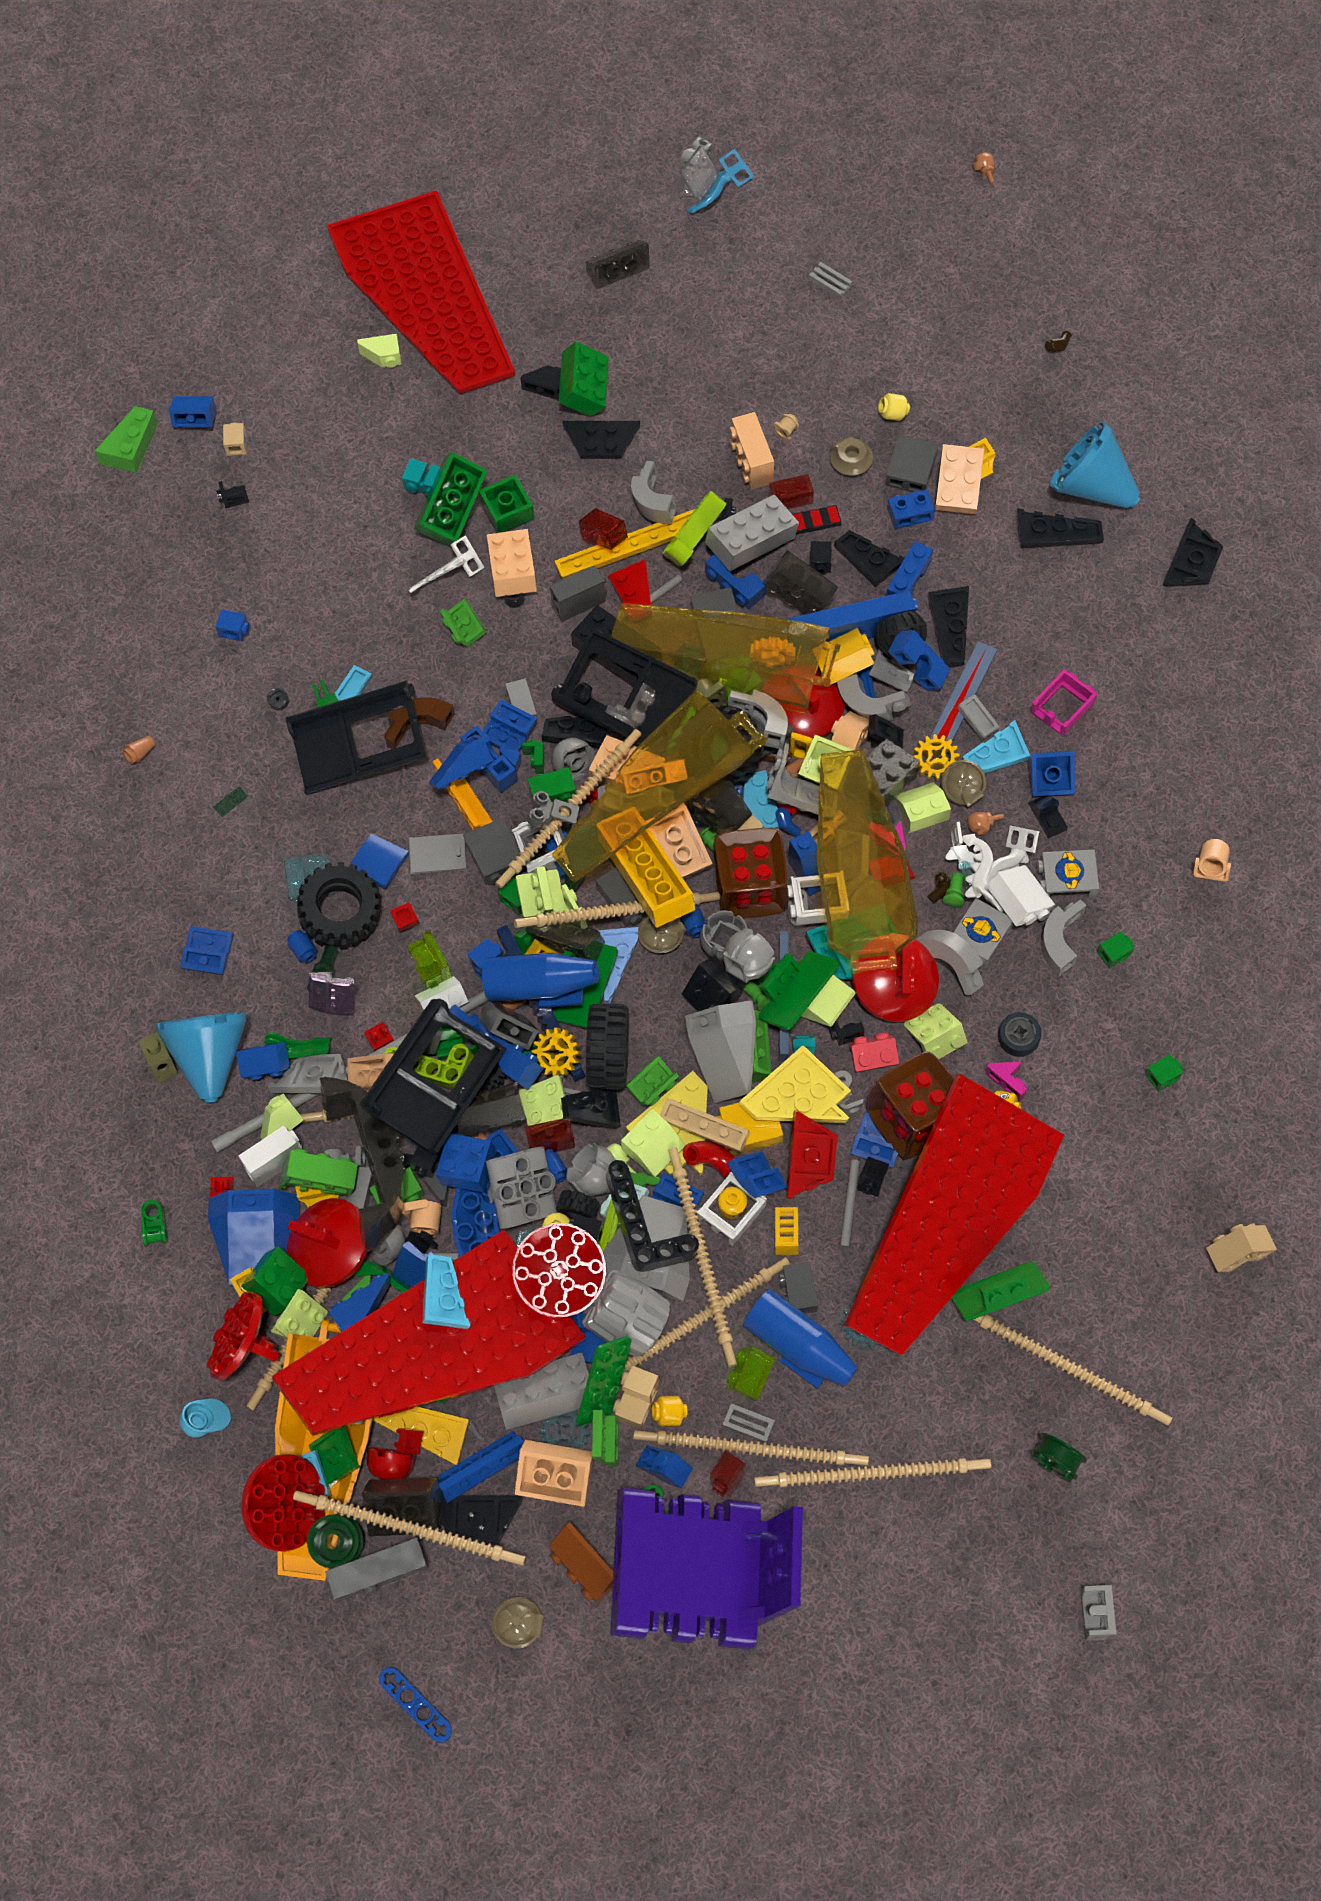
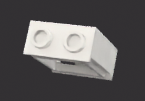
M522 822L518 827L512 829L520 851L524 852L523 848L526 847L524 838L544 829V825L548 826V824L544 823L542 827L535 828L529 825L528 822ZM558 826V831L554 830V838L558 848L531 861V858L529 862L526 861L528 873H533L536 868L544 866L548 870H555V861L563 857L569 863L574 862L568 845L565 843L560 826Z
M843 871L836 874L791 877L790 885H787L789 898L792 899V905L789 908L790 916L795 918L796 925L848 920L849 905ZM834 884L838 907L804 911L801 888Z
M730 1172L713 1195L697 1211L698 1220L701 1222L702 1219H705L711 1224V1229L715 1233L722 1232L729 1238V1244L733 1246L765 1208L767 1198L765 1196L752 1197L740 1185L733 1173ZM731 1183L756 1201L735 1228L710 1210L718 1200L719 1194L728 1188Z

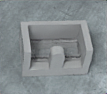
M1112 1585L1084 1586L1081 1595L1086 1641L1107 1640L1110 1635L1117 1634Z

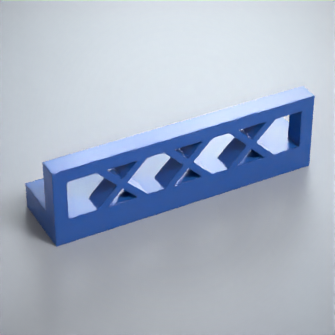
M514 1431L435 1477L432 1481L446 1503L519 1460L520 1450L524 1441L520 1435L516 1436Z

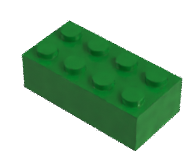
M454 452L447 454L442 461L413 529L451 547V544L459 539L488 470Z

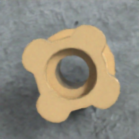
M783 414L782 420L774 423L775 429L773 432L790 441V434L799 427L798 419L792 414Z

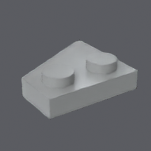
M879 648L869 675L877 680L893 685L896 689L907 692L911 686L914 674L900 665L895 658L891 661Z

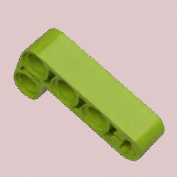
M710 490L662 554L678 567L684 565L692 555L694 547L727 503Z
M457 1044L450 1050L446 1062L421 1055L417 1061L419 1062L418 1066L414 1071L436 1085L453 1090L475 1055L464 1044ZM390 1047L383 1054H394L397 1047ZM466 1053L465 1058L459 1060L460 1056ZM438 1068L437 1073H435L434 1075H431V1074H432V1071H433L434 1069ZM455 1074H458V1077L455 1080L451 1081V1078Z

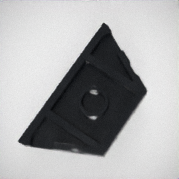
M563 421V428L568 433L570 441L575 446L580 459H621L626 452L625 449L632 442L634 434L640 429V421Z
M1190 518L1163 586L1209 584L1223 546L1217 540H1214L1206 530L1202 531L1195 524L1196 521L1193 518Z
M431 1496L446 1534L449 1532L453 1536L458 1534L459 1538L465 1536L466 1540L471 1538L473 1542L477 1539L478 1543L484 1541L485 1545L489 1543L491 1545H499L523 1499L522 1496H458L446 1503L442 1496Z

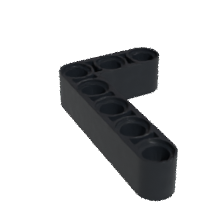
M621 1160L611 1162L606 1174V1181L633 1268L639 1272H646L692 1260L699 1248V1241L694 1235L685 1234L651 1242L629 1167ZM612 1171H620L623 1176L617 1177L613 1175ZM624 1191L629 1197L623 1198L618 1193ZM625 1213H633L636 1218L629 1219L625 1216ZM639 1234L642 1240H634L631 1235ZM688 1244L692 1247L693 1250L686 1251L683 1249L682 1245ZM660 1250H668L671 1256H663ZM645 1255L649 1261L642 1262L638 1256Z

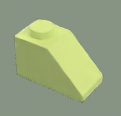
M397 334L357 339L360 354L380 367L391 368L396 365H402Z
M284 1094L271 1099L269 1105L265 1107L261 1130L262 1140L282 1126H285L290 1131L304 1120Z

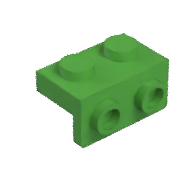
M466 599L460 601L449 611L444 608L440 610L443 615L442 621L452 630L451 636L457 644L461 643L469 647L487 633Z
M656 1056L625 1087L641 1106H652L661 1098L659 1095L664 1090L668 1091L676 1084L675 1080L679 1075L676 1072L673 1073L662 1059Z

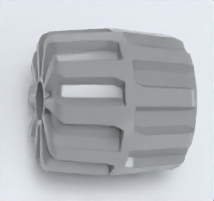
M612 1270L606 1275L603 1288L597 1299L584 1310L583 1314L585 1316L582 1319V1324L606 1343L629 1336L632 1339L629 1354L638 1357L644 1355L662 1333L669 1317L670 1303L666 1298L641 1281L617 1270Z

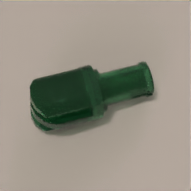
M325 945L320 962L314 964L307 986L308 991L329 992L335 974L333 963L338 952L336 947Z

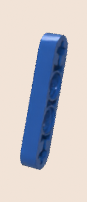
M391 1667L384 1669L379 1676V1682L383 1689L435 1742H447L452 1735L450 1724L398 1670ZM387 1674L390 1676L396 1674L394 1679L399 1685L402 1682L405 1683V1685L397 1690L396 1694L392 1693L396 1688L391 1683L384 1684L387 1681L385 1678ZM405 1690H411L414 1693V1699L410 1703H403L400 1699L402 1692ZM422 1707H427L431 1711L429 1719L421 1721L417 1717V1712ZM436 1716L439 1718L435 1721L436 1724L441 1728L444 1725L447 1727L445 1729L446 1736L444 1737L441 1735L436 1737L437 1731L432 1725L429 1729L426 1728L427 1725L433 1722Z

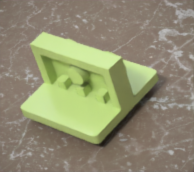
M545 866L538 867L533 873L517 875L515 877L523 918L535 917L539 913L545 915L547 912L551 914L552 912L557 913L558 911L563 912L566 910L557 869L546 871Z
M556 1075L531 1085L528 1090L525 1088L520 1090L530 1131L533 1132L546 1126L556 1131L565 1128L561 1098L566 1095L560 1076Z
M298 1289L285 1311L276 1321L271 1332L286 1340L288 1339V1333L314 1337L328 1311L303 1290Z

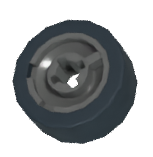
M1015 1012L1008 1015L1002 1021L998 1032V1041L1001 1048L1007 1054L1015 1057H1024L1032 1054L1037 1049L1041 1039V1027L1038 1021L1032 1015L1024 1012ZM1017 1032H1022V1033H1023V1037H1020V1035H1018V1034H1016V1033H1017Z

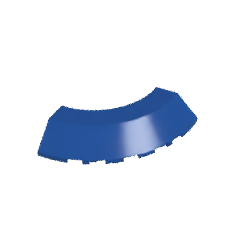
M501 1128L486 1139L491 1140L497 1151L495 1158L519 1152ZM488 1180L485 1193L460 1188L455 1190L456 1193L452 1206V1229L459 1257L500 1232L495 1204L488 1196V1190L491 1186L490 1180Z

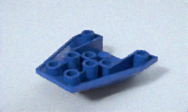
M276 1189L228 1190L209 1198L208 1221L229 1286H233L230 1281L232 1277L250 1267L254 1269L262 1256L271 1249L279 1246L287 1254V1243L291 1232L288 1229L291 1220L296 1221L300 1216V1201L297 1199L296 1194Z

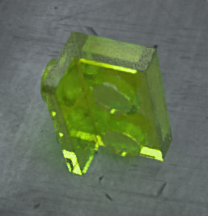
M754 1346L743 1347L736 1355L737 1365H735L727 1377L728 1384L726 1390L736 1391L753 1401H758L775 1358Z

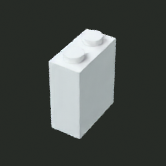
M1026 865L998 872L988 883L989 891L1015 926L1030 925L1036 920L1043 921L1049 917L1050 911L1055 906Z
M282 1126L240 1154L239 1159L246 1173L256 1187H259L282 1171L283 1163L291 1150L302 1149V1146L294 1131H288L285 1126Z

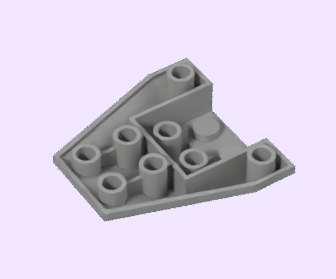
M753 1001L719 1005L686 1015L683 1022L687 1044L708 1086L714 1103H720L750 1093L756 1033Z
M642 1195L639 1203L651 1242L688 1234L687 1222L685 1221L687 1216H684L685 1210H682L681 1206ZM630 1213L627 1218L634 1219L636 1217L633 1213ZM620 1227L603 1251L606 1262V1275L612 1270H617L641 1281L653 1290L662 1292L661 1296L683 1302L690 1280L689 1261L646 1272H639L632 1266ZM639 1234L631 1235L634 1240H642ZM688 1244L682 1245L683 1249L688 1251ZM660 1250L663 1256H671L668 1250ZM645 1255L638 1256L642 1262L649 1261Z

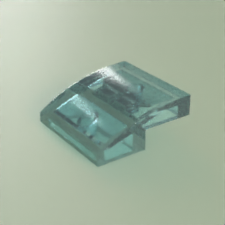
M330 855L302 856L284 861L289 901H297L301 884H304V879L308 874L313 875L314 869L318 867L321 870L325 869V864L331 863ZM335 891L329 892L323 897L334 896Z

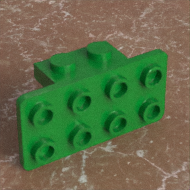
M581 939L578 941L574 953L564 951L563 955L596 961L599 967V980L597 983L583 988L582 1005L554 1007L553 1013L558 1022L587 1029L589 1008L594 1003H601L618 955V949L614 946Z
M812 951L807 952L801 961L797 963L793 955L786 953L760 986L770 1001L759 1013V1018L769 1024L790 1030L839 968L840 963L836 959Z
M1027 1262L960 1287L951 1300L964 1320L970 1321L1050 1290V1285L1034 1262Z
M629 1336L601 1344L596 1348L576 1420L579 1426L593 1422V1410H603L606 1416L613 1412L619 1384L625 1370L626 1359L630 1352L632 1339Z

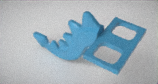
M733 149L719 159L725 170L719 172L717 179L711 182L712 187L708 190L709 194L705 195V199L701 200L698 205L694 204L686 210L687 213H694L714 201L731 178L739 187L754 177L736 149ZM734 154L738 162L729 167L724 162V159ZM745 169L749 177L739 182L734 175L740 170Z

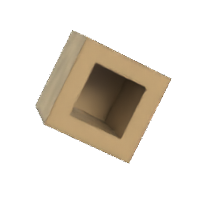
M243 423L223 424V445L226 456L247 454L246 431Z

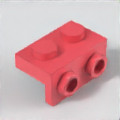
M888 1032L877 1033L875 1038L869 1039L866 1036L856 1037L853 1039L854 1042H849L855 1072L899 1064L895 1037L889 1035Z

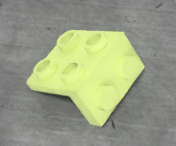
M942 1004L931 1006L920 1016L904 1023L905 1029L921 1044L923 1052L930 1051L938 1059L968 1043L962 1023Z

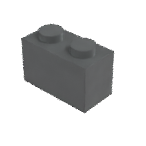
M805 1262L783 1266V1273L779 1274L781 1288L785 1287L786 1295L783 1298L804 1314L817 1312L818 1302L811 1263Z

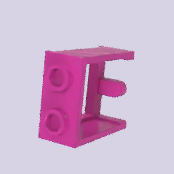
M1064 669L1032 702L1030 712L1064 737L1071 727L1095 704L1097 693L1091 686L1081 682L1075 674L1069 673ZM1061 687L1084 703L1064 724L1055 718V714L1052 711L1047 712L1042 708Z

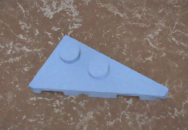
M639 927L598 930L599 943L614 946L618 949V955L604 992L605 1004H610L638 941Z

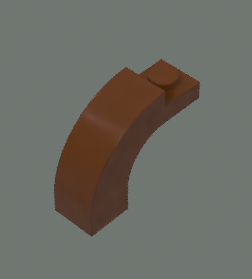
M424 697L414 699L419 723L430 724L445 731L455 715L453 705L437 698ZM405 707L395 709L388 717L390 727L387 729L384 738L387 747L390 749H395L405 733L411 728L407 708Z

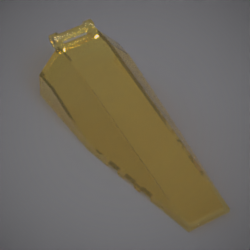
M628 603L620 604L611 637L697 680L709 679L713 685L720 681L727 688L728 695H730L731 690L749 695L753 694V690H757L774 698L783 709L807 715L809 713L813 684L824 687L830 686V675L836 653L839 652L841 647L837 643L825 641L826 638L829 639L830 628L812 623L748 613ZM822 649L827 650L828 653L822 675L820 677L815 676Z
M696 689L632 752L617 771L619 775L611 784L608 783L605 786L603 795L598 801H593L591 804L592 809L584 818L581 817L574 828L552 853V856L571 881L577 882L708 787L737 769L758 747L766 744L767 737L755 728L744 711L737 712L728 720ZM739 725H742L753 737L749 742L736 729Z
M864 749L821 754L817 869L828 947L851 959L853 974L860 973L863 970L897 969L896 953L913 941L918 933V919L905 849L897 830L894 828L892 817L886 808L885 800L880 793L877 780L873 775V770ZM888 955L889 959L865 962L858 961V959L860 958H869Z

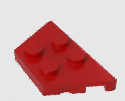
M794 1110L786 1188L787 1198L795 1197L794 1195L800 1192L809 1191L816 1188L819 1184H825L834 1180L838 1135L797 1110Z

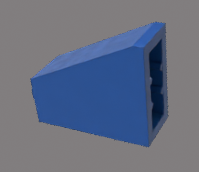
M809 831L789 840L788 863L797 877L826 875L820 849ZM828 885L804 888L808 895L812 896L828 888Z

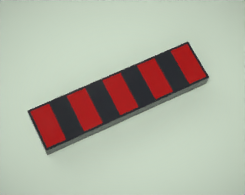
M837 505L792 514L799 522L796 535L841 526Z

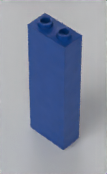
M910 591L788 618L787 640L789 644H794L796 656L811 653L813 652L812 649L856 628L859 629L861 635L865 633L867 639L875 638L876 626L880 621L900 613L918 610L917 600L912 598Z

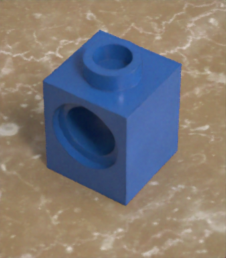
M221 609L215 627L218 637L242 642L244 635L249 633L250 623H248L245 614Z

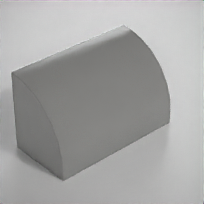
M370 1167L357 1168L354 1190L350 1196L347 1195L346 1201L357 1206L364 1215L367 1214L371 1199L369 1188L374 1186L376 1178L373 1168Z

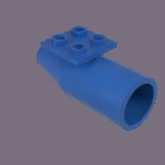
M556 953L488 957L485 959L482 968L483 989L488 1001L539 999L540 1008L582 1005L583 988L595 984L599 980V967L596 961Z
M768 1289L759 1298L743 1323L745 1329L783 1356L780 1359L782 1364L816 1389L825 1379L845 1387L858 1369L856 1364L825 1328L771 1289Z

